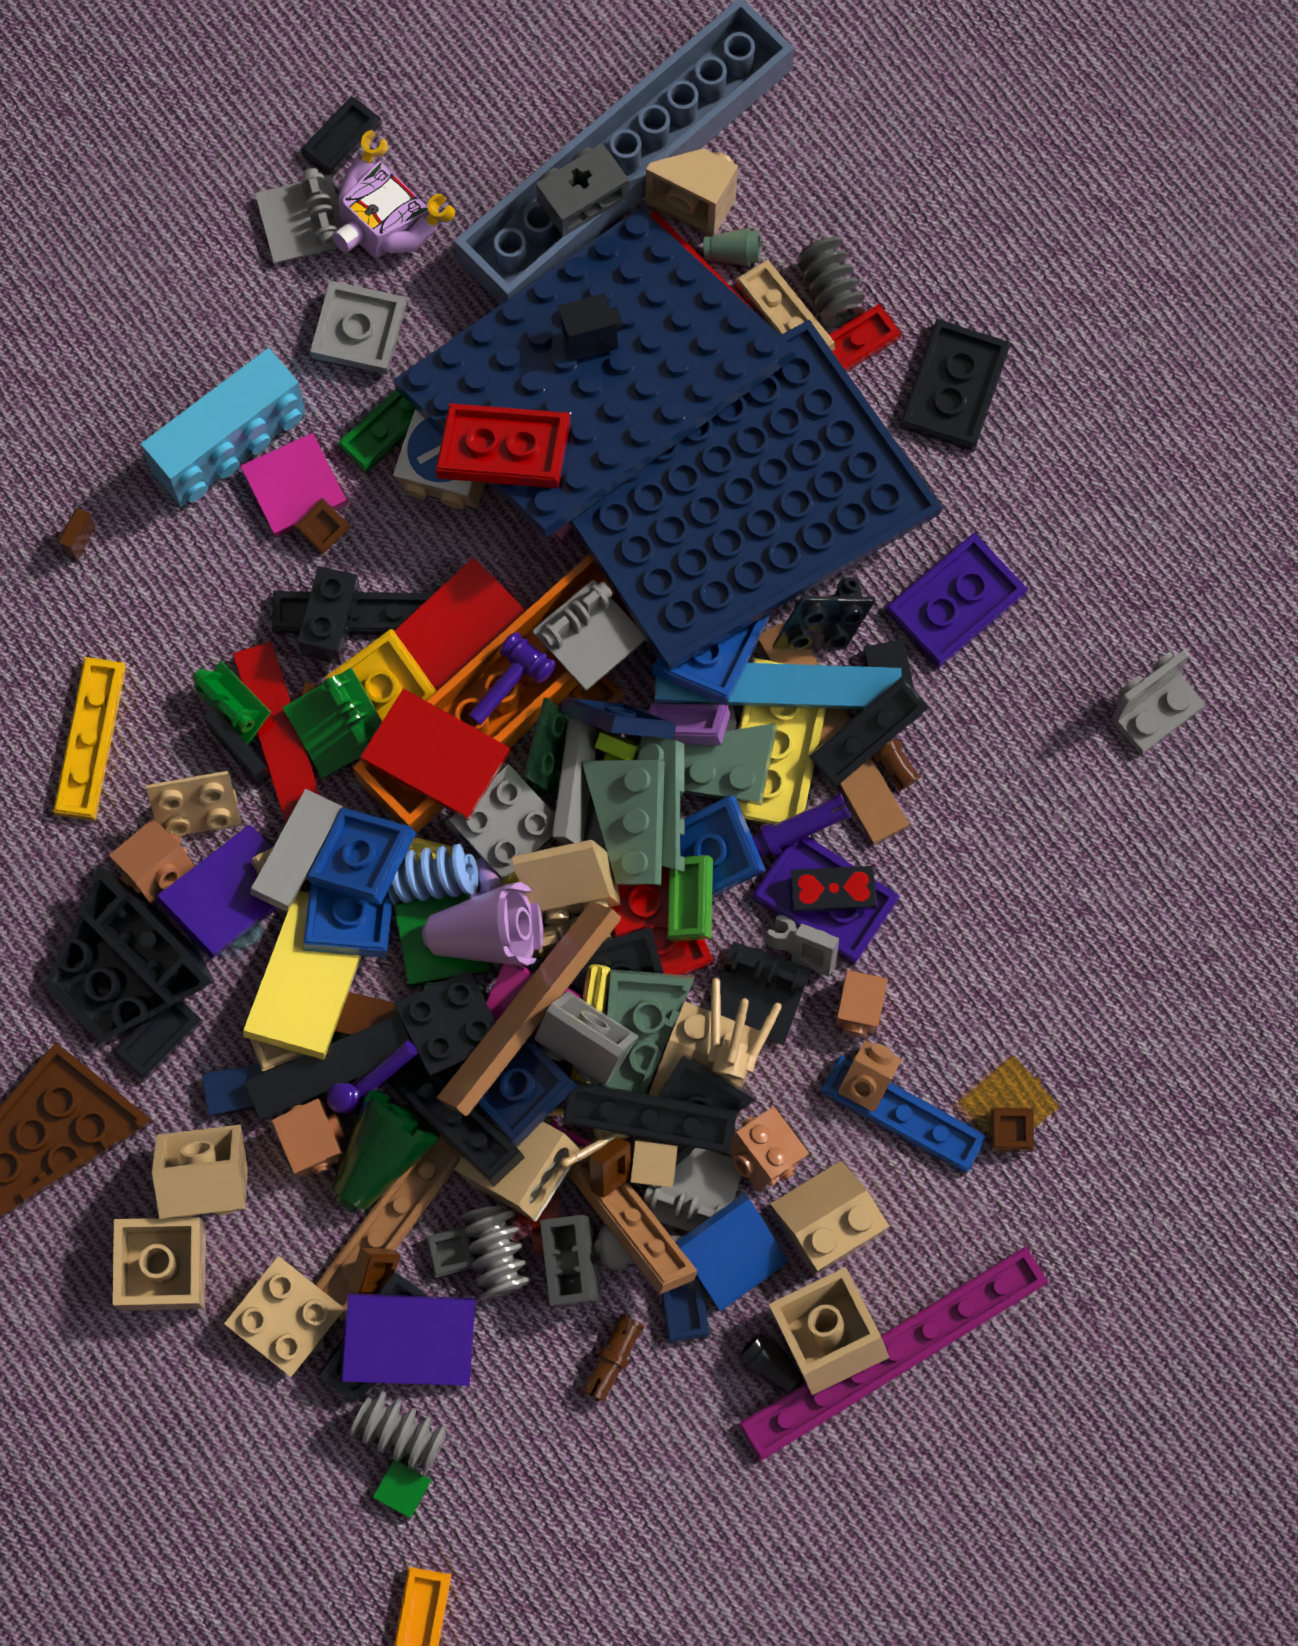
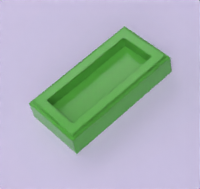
M708 855L685 857V872L669 868L667 939L673 942L711 939L712 857Z

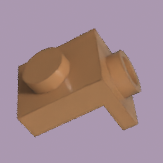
M865 1040L839 1088V1094L871 1111H875L902 1059L895 1056L888 1047L877 1043L872 1044Z

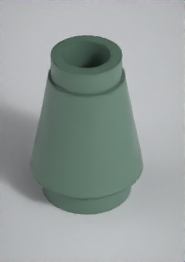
M748 227L704 237V259L751 267V263H760V232L750 231Z

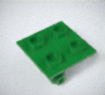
M352 667L339 675L330 677L322 685L282 707L322 778L360 758L382 723L380 715Z

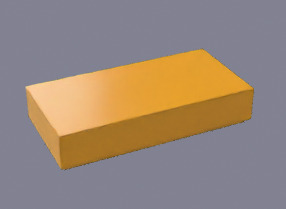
M408 1567L394 1646H439L451 1574Z

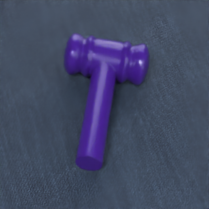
M518 632L509 635L500 648V655L508 657V661L512 664L468 714L480 726L525 673L527 677H533L535 683L540 684L546 681L554 671L555 661L547 659L545 653H542L530 644L528 639H522Z
M406 1041L356 1084H334L327 1093L328 1106L331 1110L338 1113H359L363 1100L369 1090H375L417 1055V1049L411 1042Z

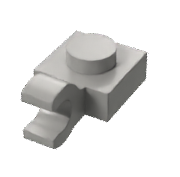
M778 915L776 917L775 930L783 933L769 929L766 936V944L771 948L792 953L791 962L830 976L836 966L839 938L802 923L797 929L795 922L791 918Z

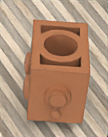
M154 818L109 855L121 872L122 877L120 879L127 887H134L135 892L140 893L150 904L157 900V895L195 867L187 855V849L181 846V839L175 833H168Z
M316 1099L303 1106L298 1104L291 1107L288 1113L272 1120L294 1174L303 1178L313 1173L318 1175L326 1172L330 1165L341 1161L346 1149L342 1137H345L347 1134L337 1113L331 1115L327 1103Z
M774 1106L757 1118L751 1116L742 1123L741 1129L734 1131L730 1155L733 1158L735 1168L743 1177L750 1180L759 1193L769 1186H774L778 1180L786 1181L795 1174L793 1172L795 1168L809 1155L807 1149Z

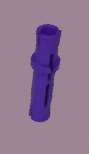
M837 794L836 797L773 826L769 823L761 826L760 832L751 835L760 858L771 852L775 856L782 852V847L842 820L851 818L848 807L831 813L832 810L846 804L842 794Z

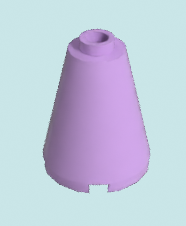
M522 882L509 883L430 915L422 930L423 942L436 956L513 966H527L535 963L537 958H532L534 950L542 948L543 922L538 902L530 905L525 894L532 892L529 886Z

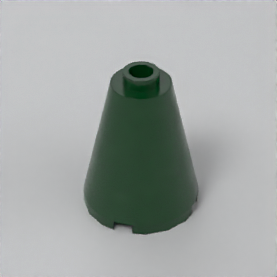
M369 1090L363 1100L331 1186L337 1193L334 1197L335 1201L352 1212H355L357 1208L367 1210L428 1152L440 1138V1135H436L437 1131L420 1115L405 1105L402 1108L394 1104L389 1106L388 1104L392 1098L376 1090Z

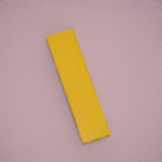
M84 657L53 809L56 816L96 821L126 671V665L123 662Z

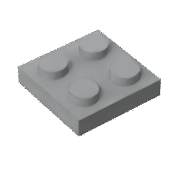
M330 280L310 350L311 358L388 375L407 306L406 297Z

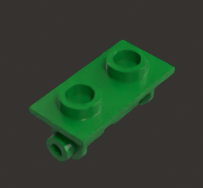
M222 661L217 664L213 671L200 669L193 675L194 688L198 691V694L212 708L215 707L238 735L249 744L269 717L271 711Z

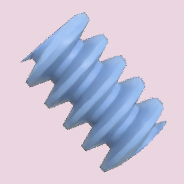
M461 844L453 846L452 857L449 856L445 846H439L436 859H434L430 848H424L421 852L420 861L414 850H408L405 855V862L403 863L402 861L389 887L390 899L393 904H397L400 900L409 903L413 902L416 898L420 901L429 900L431 896L441 899L445 898L447 894L451 897H457L462 892L467 895H473L477 891L479 882L477 863L472 854L465 855Z

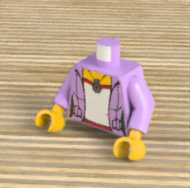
M372 130L367 131L361 139V146L365 151L362 156H356L344 177L337 201L340 207L338 222L341 228L333 233V240L337 247L345 253L352 250L358 244L373 257H380L386 253L413 252L437 229L436 224L439 221L445 223L454 218L455 209L448 205L442 212L438 213L439 207L446 202L447 198L442 194L433 195L426 206L382 162L379 161L374 165L372 162L374 157L383 156L388 150V143L383 138L379 146L371 150L370 142L374 139L375 132Z

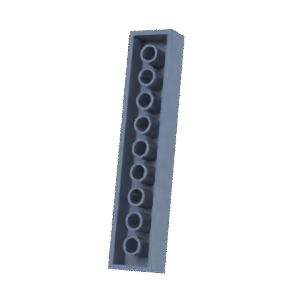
M736 0L454 240L456 261L500 305L599 237L645 197L646 168L650 162L701 149L792 70L794 47L745 0ZM603 143L629 179V197L562 237L537 202L536 183L539 182L540 177L552 168L560 169L572 162L574 156L583 149H593Z

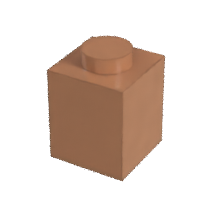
M847 970L835 1026L843 1028L842 1032L852 1037L867 1038L868 1033L875 1035L879 1026L888 979Z

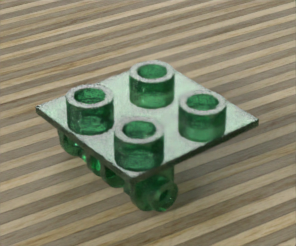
M544 697L524 776L528 778L526 783L539 797H543L546 792L557 801L567 725L569 719L572 718L560 713L561 709L550 699Z

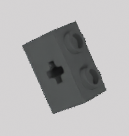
M602 143L593 149H583L574 156L572 162L560 169L552 168L540 177L539 182L536 183L537 202L562 237L628 198L629 179Z
M575 1215L540 1220L550 1306L563 1308L603 1302L598 1258L593 1248L595 1242L593 1217Z

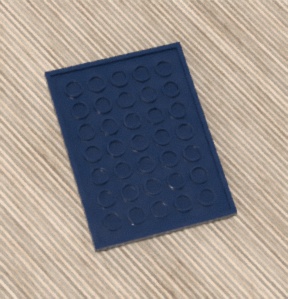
M639 208L396 377L393 381L395 389L441 435H443L449 403L570 413L571 422L558 489L490 483L547 538L795 358V348L643 209ZM605 293L610 308L617 307L621 317L623 331L617 332L619 349L572 361L561 330L558 305Z
M810 319L781 335L795 348V358L568 522L668 671L941 514L942 506Z

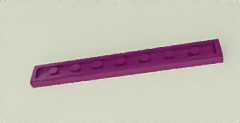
M1025 1246L881 1335L889 1355L888 1359L814 1395L811 1394L805 1382L745 1419L738 1426L761 1462L1049 1282Z

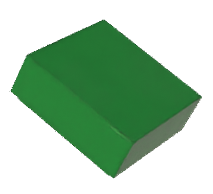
M393 1460L373 1498L412 1519L432 1480L415 1470L409 1469L403 1463Z

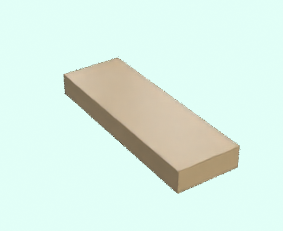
M769 260L764 261L736 279V287L759 316L778 334L782 335L810 319L831 351L835 350V342Z

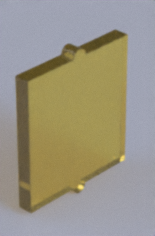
M1015 1055L959 1101L961 1106L979 1125L978 1131L981 1133L985 1132L989 1138L991 1108H1033L1035 1129L1060 1107L1040 1085L1041 1079L1033 1077Z

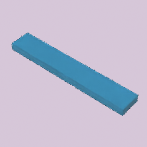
M747 663L727 705L862 710L901 676V668ZM656 676L655 703L724 705Z

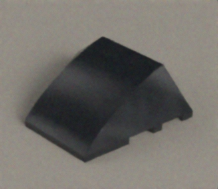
M98 866L93 877L95 879L86 901L82 902L79 907L78 919L69 938L64 940L44 986L100 1044H103L215 983L201 953L153 904H150L140 893L135 892L132 887H127L122 880L109 871Z

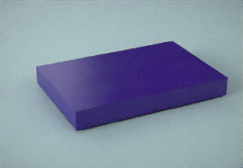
M974 532L886 606L885 613L930 661L940 669L1022 599L1029 589Z
M249 824L157 895L156 902L212 960L278 908L250 895L251 888L259 875L252 865V858L272 848V846ZM306 881L303 882L300 890L304 888Z
M808 836L785 846L753 893L751 899L777 916L783 915L791 918L795 922L797 929L802 923L839 938L837 955L855 966L899 900L900 895L875 880L876 909L793 913L791 870L855 866Z
M346 1293L340 1380L342 1382L470 1386L476 1300L474 1298Z

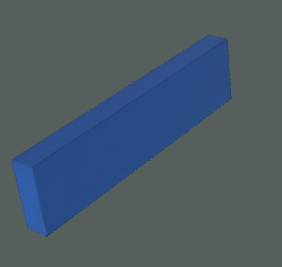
M840 1054L819 1093L967 1174L987 1138L985 1134L891 1082L875 1111H871L840 1095L838 1092L853 1063L852 1060Z

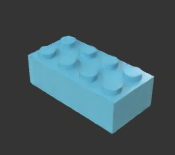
M268 347L141 443L151 473L180 507L188 501L192 503L199 500L208 491L209 485L220 477L224 479L232 475L239 468L242 460L250 454L256 455L261 453L269 446L271 438L283 429L288 431L294 428L302 420L303 414L306 411L299 382Z

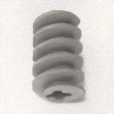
M489 1206L461 1215L462 1220L474 1222L465 1229L466 1237L478 1238V1240L468 1246L470 1253L482 1255L472 1263L473 1268L478 1271H486V1273L476 1279L479 1287L490 1288L480 1296L481 1300L512 1294L521 1290V1287L531 1281L530 1276L517 1275V1271L527 1265V1261L513 1258V1254L521 1250L523 1244L509 1241L511 1236L519 1232V1227L506 1226L505 1221L516 1215L515 1210L502 1209L501 1206Z
M382 1391L374 1399L368 1397L359 1410L350 1428L349 1435L354 1437L364 1429L363 1443L366 1445H370L379 1437L378 1451L384 1454L394 1446L393 1460L399 1462L409 1454L408 1468L415 1470L424 1462L423 1476L425 1477L444 1443L446 1426L442 1424L432 1433L429 1431L431 1417L427 1416L419 1424L414 1423L415 1408H411L402 1416L399 1414L401 1407L399 1399L387 1408L384 1406L386 1392Z

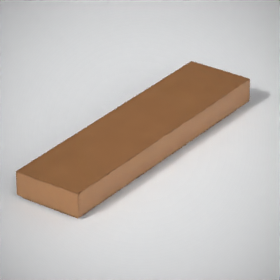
M592 1155L571 1166L567 1175L659 1294L695 1279L697 1269L628 1181L603 1198L591 1192L589 1165Z

